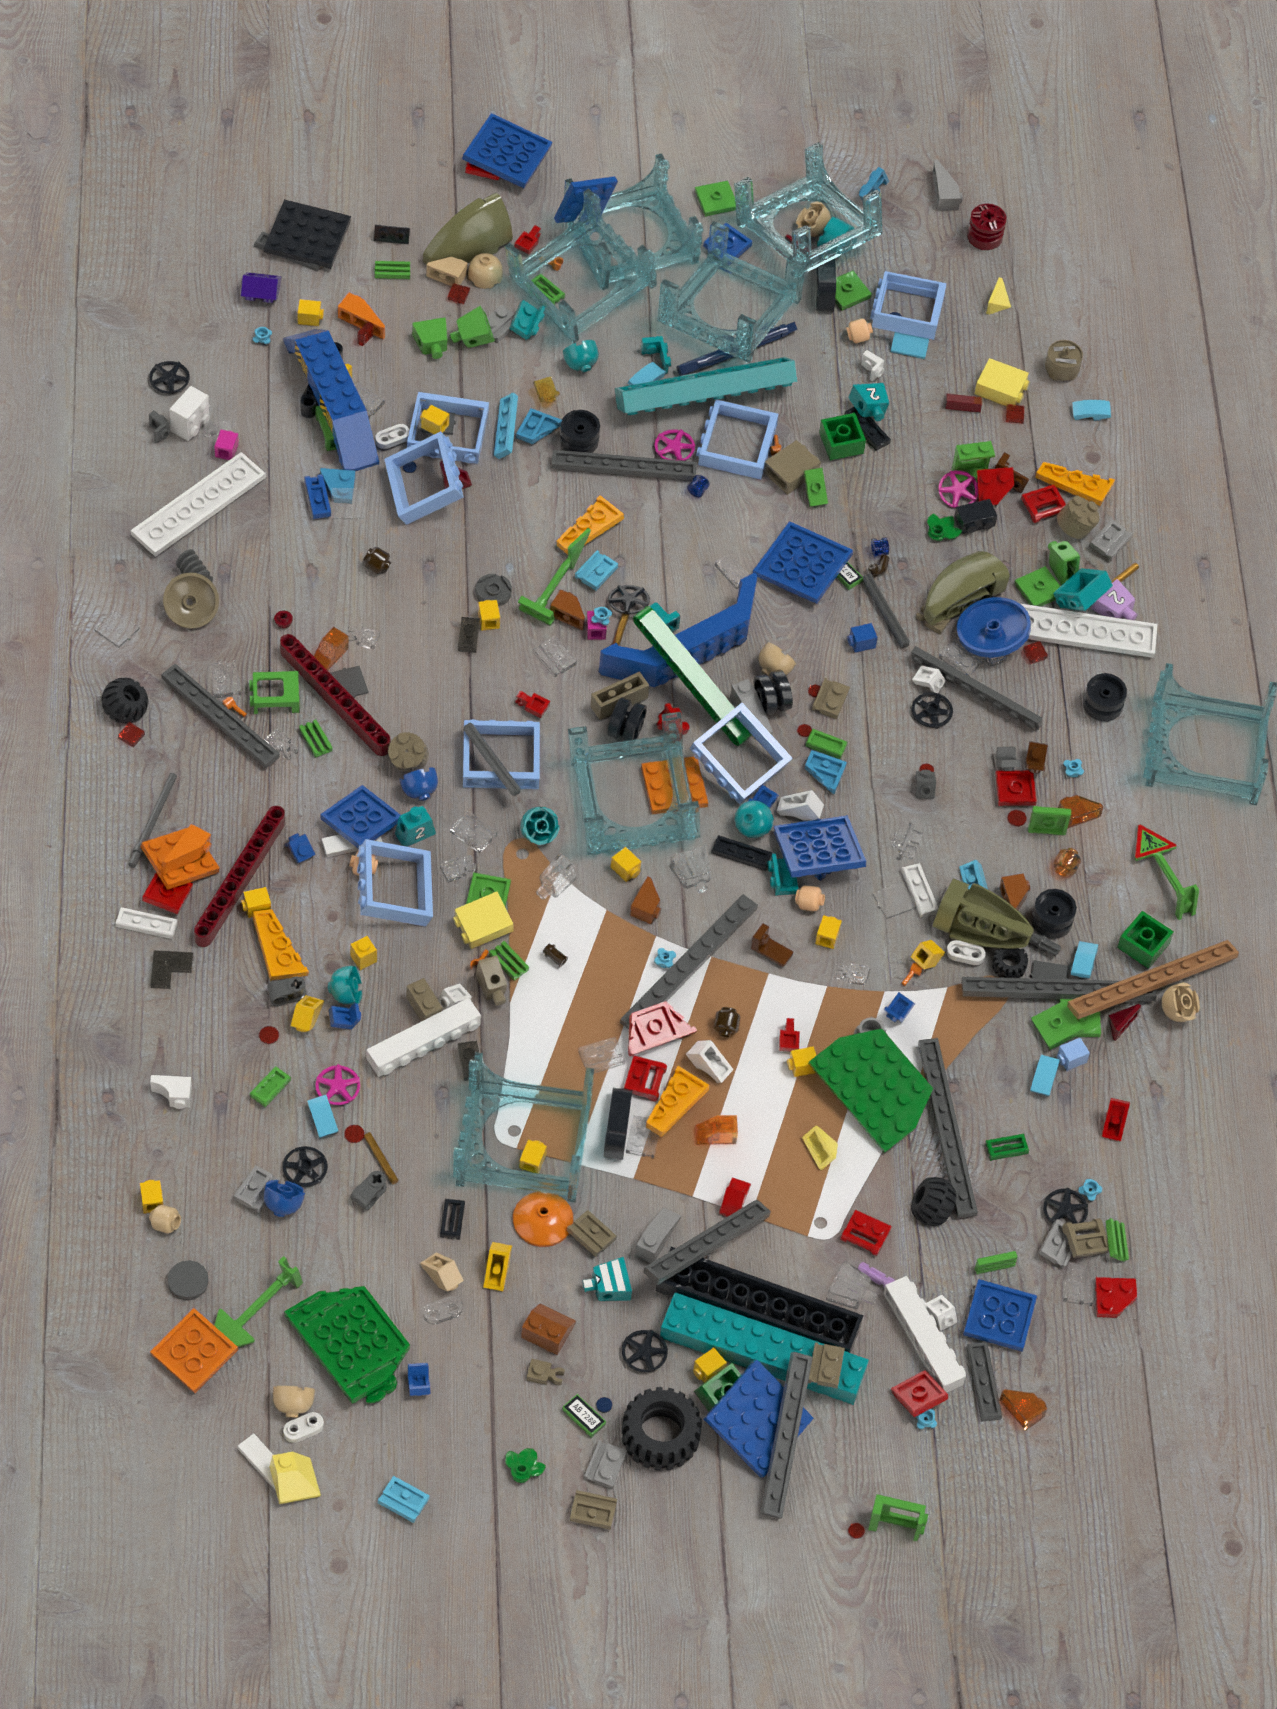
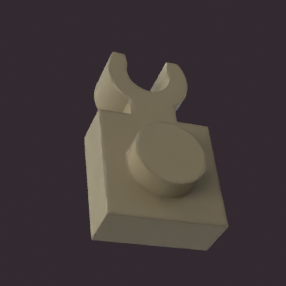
M922 606V607H921V612H922V613H924V607H925V606ZM918 612L916 614L917 620L926 621L925 626L940 635L951 620L949 618L930 626L924 615Z
M531 1359L527 1380L547 1385V1381L551 1380L555 1385H562V1379L557 1378L556 1375H564L565 1370L559 1367L551 1369L552 1363Z

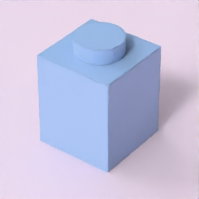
M1078 1038L1061 1045L1057 1059L1060 1060L1059 1064L1063 1065L1066 1071L1087 1063L1090 1052L1082 1039Z

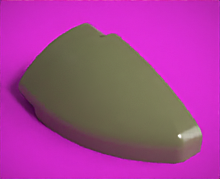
M495 192L484 199L478 198L454 215L425 249L423 262L427 265L428 262L454 257L470 263L476 255L481 253L493 255L498 252L499 247L512 241V226L501 196Z
M977 551L954 561L933 582L925 602L924 618L932 626L942 620H947L963 613L966 608L977 601L1005 592L1010 578L1007 567L997 557L984 551Z
M955 878L952 879L941 901L932 927L950 933L949 937L979 946L1009 949L1024 948L1028 945L1034 930L1018 910L1003 898L978 884L973 883L970 889H968L969 884Z

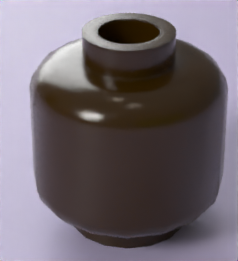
M379 547L370 548L363 559L365 567L376 574H380L383 570L387 571L392 563L389 561L390 554Z
M722 1007L721 1010L716 1012L714 1029L719 1032L720 1036L731 1037V1034H736L739 1031L741 1017L737 1010L730 1007Z

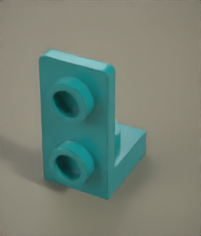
M663 336L642 338V355L659 353L663 370L666 371L665 374H668V368L671 367L670 356L667 357L668 345L667 342L664 343Z
M657 602L650 605L672 632L679 629L680 614L677 611L667 614Z

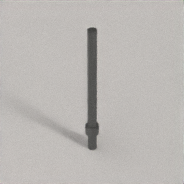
M170 773L138 844L134 846L133 855L129 862V866L132 868L136 867L140 857L144 855L141 843L148 841L177 778L175 773Z

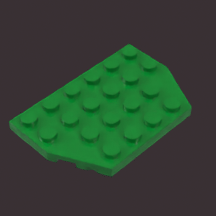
M883 1029L839 1037L808 1063L884 1153L888 1152L916 1129L933 1090V1087Z
M365 1286L352 1289L342 1288L339 1291L327 1293L326 1290L318 1291L284 1311V1316L352 1404L388 1383L390 1377H392L410 1349L409 1342Z

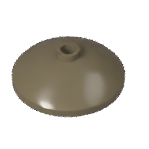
M184 573L172 579L167 585L163 594V606L172 622L183 628L194 629L206 625L214 618L219 607V595L214 584L205 576L197 573ZM191 599L193 604L187 605L186 600Z

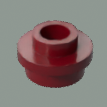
M282 610L275 614L274 621L278 627L287 628L292 624L293 616L290 612Z

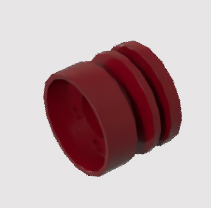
M989 203L976 206L971 212L967 232L969 243L980 250H993L999 247L1003 241L1007 219L1004 210L997 205Z

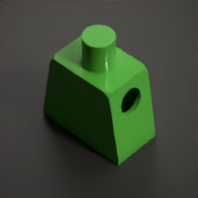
M481 306L457 319L456 322L459 330L450 333L453 343L463 340L467 348L495 341L487 315Z
M446 318L412 323V335L421 353L424 355L432 354L434 359L441 358L443 356L442 352L447 350Z
M1052 541L1048 544V549L1050 550L1049 565L1062 586L1079 571L1080 555L1068 541L1060 543Z

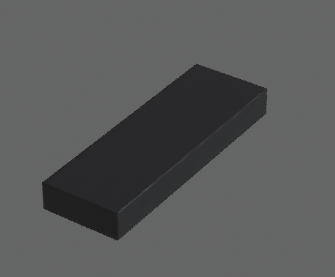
M855 407L844 412V415L856 414L865 439L875 451L890 444L891 439L871 417L861 416Z
M720 835L717 836L711 853L766 871L768 861H770L772 856L770 851Z

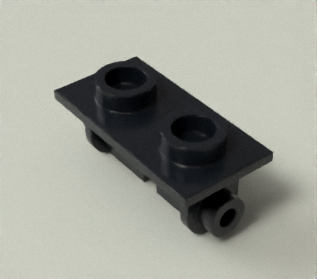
M375 225L374 241L409 244L410 228Z

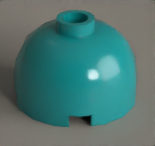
M583 340L581 345L577 346L576 343H573L563 350V357L571 369L588 372L596 364L599 351L595 340Z
M752 800L739 806L734 820L741 834L748 838L757 839L769 833L773 826L774 818L768 805Z
M534 807L527 810L522 816L520 830L529 842L542 845L552 842L557 837L560 825H558V817L553 810L546 807Z
M352 965L338 968L331 976L330 982H328V992L332 994L338 1003L343 1005L360 1003L362 990L358 991V984H362L357 967Z

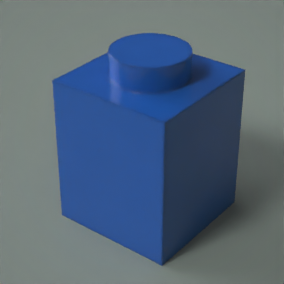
M872 623L851 627L847 639L849 646L853 647L855 653L876 648L878 637Z

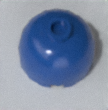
M430 767L427 772H424V769H419L403 775L404 779L399 778L404 793L410 798H419V801L429 799L430 794L434 793L438 787V777L433 767Z
M279 1180L268 1181L264 1190V1202L269 1210L279 1217H284L298 1211L304 1200V1189L289 1181H285V1184H278Z

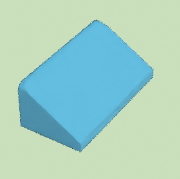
M895 332L891 352L925 359L929 339Z
M977 860L959 866L963 882L969 884L968 889H970L973 883L988 889L982 865Z

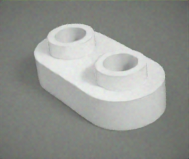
M397 424L379 431L376 434V445L381 449H388L404 443L408 440L410 429L404 424Z
M954 940L947 946L946 953L951 960L971 965H980L985 959V950L979 945Z
M311 1412L287 1422L283 1430L284 1438L288 1442L297 1443L320 1433L324 1426L322 1416L316 1412ZM311 1420L317 1421L315 1424L310 1423ZM296 1428L297 1431L292 1432L291 1429Z

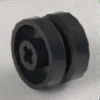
M580 409L573 410L562 418L560 443L565 451L593 453L598 448L600 422L595 414Z
M783 670L772 671L769 676L761 674L754 677V689L759 696L766 716L775 714L777 709L782 712L792 708L793 697L791 687Z
M1108 673L1097 674L1092 677L1087 683L1083 698L1085 712L1098 721L1106 722L1119 717L1123 711L1127 696L1125 683L1119 677Z
M621 697L611 716L607 735L618 739L623 734V741L633 745L643 727L647 706L636 703L632 707L631 700Z
M1047 889L1041 892L1035 901L1031 917L1032 926L1039 934L1045 935L1047 938H1061L1067 935L1072 929L1077 910L1075 900L1070 894L1060 889Z

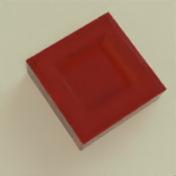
M453 283L448 294V300L465 304L470 293V287Z
M368 321L357 332V344L364 346L373 337V324Z
M1007 404L1006 422L1023 424L1025 406Z
M1040 641L1023 647V651L1031 664L1048 658V654Z
M129 722L118 734V739L134 748L145 736V731Z

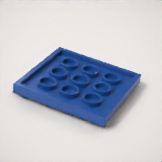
M491 113L463 154L462 159L517 186L525 188L550 150L553 142Z
M789 521L754 568L753 573L755 572L758 578L817 604L853 555V549Z
M848 815L774 826V834L791 878L866 867L865 856Z
M754 1360L703 1420L760 1478H763L769 1470L784 1387L758 1360ZM804 1407L798 1436L814 1419Z

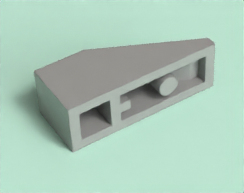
M934 160L932 174L938 210H958L959 204L963 201L962 192H959L958 184L938 160Z
M749 679L732 685L730 699L735 707L743 703L767 731L773 734L759 696Z
M663 1207L637 1243L635 1256L650 1264L656 1261L681 1219V1215Z

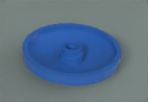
M1002 597L986 598L973 603L963 611L957 622V634L961 645L970 653L981 657L992 658L1008 655L1018 650L1027 641L1031 632V621L1028 611L1020 603Z

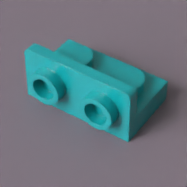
M522 300L509 329L525 340L535 336L539 330L538 324L545 316L543 314L545 307L542 305L537 309L525 300Z
M772 854L771 861H768V872H772L770 886L774 888L775 896L796 894L798 890L797 877L791 878L784 858L777 859L776 854Z

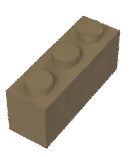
M640 672L635 673L592 693L590 707L599 720H602L613 714L614 708L621 697L631 700L632 705L647 699L649 684Z

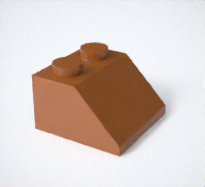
M540 1303L531 1310L524 1322L521 1338L558 1355L574 1328L576 1320Z

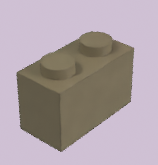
M424 978L407 985L406 998L421 1022L443 1011V1007Z

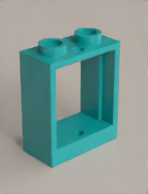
M1081 568L1053 594L1060 608L1086 611L1113 584L1107 571Z

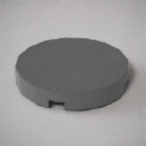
M491 573L484 575L477 581L475 594L480 602L497 600L498 606H502L511 598L512 586L506 577Z
M191 1260L181 1261L169 1271L168 1287L177 1298L193 1300L207 1290L209 1284L208 1272L200 1263Z

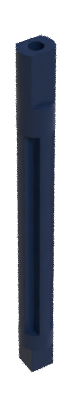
M795 321L787 325H779L677 365L676 369L679 376L694 373L788 336L790 332L798 330Z

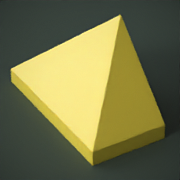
M1000 277L988 302L986 314L989 315L1011 308L1003 279Z
M818 1126L813 1127L802 1137L820 1170H823L836 1159L838 1143Z

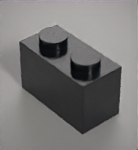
M986 499L957 506L954 519L958 528L962 530L961 534L973 533L978 530L995 527L997 513L991 500Z

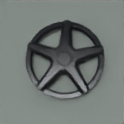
M165 361L155 364L149 374V381L152 387L166 394L182 391L190 380L189 371L179 361ZM165 365H174L170 371L162 368ZM179 367L184 370L186 377L176 375ZM158 370L162 376L152 380L154 372ZM176 381L185 382L181 388L174 390ZM163 382L168 386L169 391L161 390L155 385Z
M618 585L609 594L608 602L619 613L637 614L649 605L650 597L643 587ZM625 589H634L636 591L628 593ZM618 591L622 595V597L612 598ZM643 593L646 597V602L637 599V596ZM622 602L624 611L617 609L613 603ZM636 604L643 606L639 610L630 611V608Z
M927 692L915 698L912 703L911 712L914 720L921 725L938 729L951 720L953 706L945 696L935 692ZM927 695L936 696L934 701L928 703L921 699V697ZM941 698L948 703L950 710L940 708ZM916 702L924 708V711L919 714L915 712ZM939 714L949 715L945 721L938 722ZM930 716L933 724L924 722L920 718Z
M302 1146L291 1150L285 1156L282 1169L284 1176L289 1182L295 1183L300 1187H310L322 1182L328 1170V1163L324 1154L318 1149ZM306 1149L315 1151L321 1157L311 1160L307 1157ZM300 1150L298 1162L287 1161L291 1154ZM324 1162L323 1173L319 1176L313 1168ZM286 1167L298 1170L294 1179L288 1175ZM306 1174L314 1179V1181L308 1183L300 1182Z
M1070 1188L1057 1189L1045 1198L1043 1210L1051 1224L1060 1218H1068L1072 1224L1078 1223L1073 1213L1077 1210L1084 1209V1216L1079 1223H1083L1088 1215L1086 1200L1082 1195ZM1064 1193L1062 1202L1050 1199L1056 1194ZM1071 1194L1079 1198L1082 1204H1072ZM1047 1204L1057 1208V1212L1052 1218L1048 1215Z
M653 1330L635 1331L626 1337L623 1342L622 1357L625 1363L635 1371L644 1373L655 1371L667 1359L668 1348L666 1342ZM647 1334L643 1343L632 1339L637 1335ZM653 1336L661 1342L663 1348L651 1346ZM627 1343L636 1349V1352L628 1359L625 1354ZM664 1354L662 1361L654 1367L652 1355ZM638 1359L643 1360L648 1369L637 1368L632 1363Z

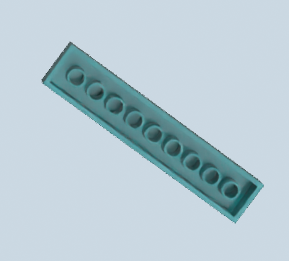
M782 357L617 387L614 390L617 409L627 413V415H635L641 410L652 412L657 407H662V409L672 408L673 404L684 406L689 405L690 401H696L697 403L706 402L707 398L711 397L713 399H722L724 395L739 396L744 391L755 393L760 388L772 390L777 385L788 387L792 386L793 382L798 381L795 360Z
M678 1293L673 1295L660 1331V1336L664 1340L702 1353H707L712 1348H715L725 1361L748 1368L754 1360H758L775 1378L786 1381L792 1352L813 1357L815 1342L819 1345H824L823 1343ZM844 1351L838 1388L817 1385V1383L811 1382L808 1383L807 1389L854 1405L867 1370L869 1359Z

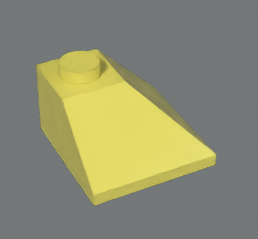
M295 1452L272 1455L269 1468L279 1504L320 1497L321 1494L310 1457Z

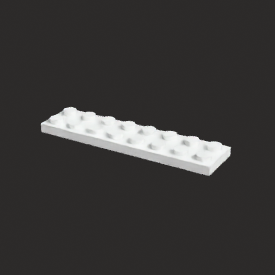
M240 452L133 528L131 535L156 557L265 479L266 473Z
M1021 604L1030 616L1031 632L1028 638L1030 640L1154 658L1158 624Z

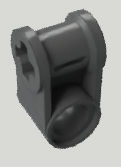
M298 976L273 981L267 985L270 1001L273 1006L297 1002L306 995L305 981Z
M381 1171L370 1173L353 1190L350 1198L363 1209L369 1210L386 1191L385 1174Z

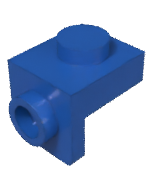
M762 784L753 799L750 798L748 801H760L771 808L779 795Z
M296 833L288 837L289 842L285 843V846H289L297 863L316 855L306 834L299 836Z
M898 992L890 1005L884 1008L887 1012L886 1017L893 1022L899 1020L903 1023L915 1003Z
M354 1003L350 1008L331 1006L328 1010L331 1027L352 1030L361 1020V1012L357 1003Z
M428 1363L408 1364L410 1396L431 1394Z

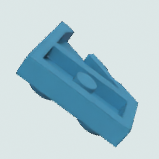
M878 167L876 171H872L869 181L859 191L861 200L867 204L880 192L879 186L882 183L885 185L889 183V179L882 168Z
M530 408L516 433V438L534 444L561 427L562 420Z
M320 468V474H323L326 487L331 493L333 502L352 504L355 471Z
M811 750L805 764V769L832 794H835L847 762Z

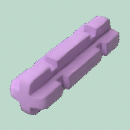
M861 1262L858 1266V1273L863 1276L867 1275L868 1279L879 1285L883 1284L884 1288L886 1284L895 1281L889 1276L888 1278L885 1277L886 1274L873 1267L869 1268V1265L865 1262Z

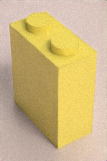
M989 358L977 381L975 395L1014 409L1016 404L1020 403L1023 398V390L1026 391L1030 381L1027 380L1029 373Z
M498 892L455 909L454 923L457 928H461L463 932L461 937L465 944H469L471 949L513 932V922Z

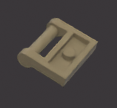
M1100 1218L1093 1219L1090 1222L1076 1224L1069 1222L1063 1224L1062 1230L1067 1236L1073 1258L1109 1252L1108 1238ZM1093 1229L1096 1232L1077 1236L1075 1233L1077 1231Z

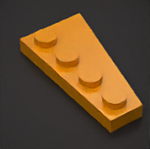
M1046 462L1042 463L1035 476L1039 480L1051 485L1054 484L1057 488L1073 495H1078L1089 502L1093 501L1098 506H1101L1115 482V479L1112 478L1105 480L1101 479L1100 475L1093 474V476L1082 474L1083 471L1079 470L1068 471L1066 467Z
M599 495L595 504L590 505L587 508V512L576 520V524L573 527L570 526L556 541L557 546L568 555V546L587 528L591 529V532L585 544L622 521L624 514Z
M273 910L253 911L252 917L270 981L296 976H308L309 971L307 967H304L300 955L298 952H295L289 937H286L283 927Z
M677 1066L675 1074L669 1080L666 1090L663 1091L658 1104L655 1105L646 1122V1128L662 1137L709 1091L710 1085Z

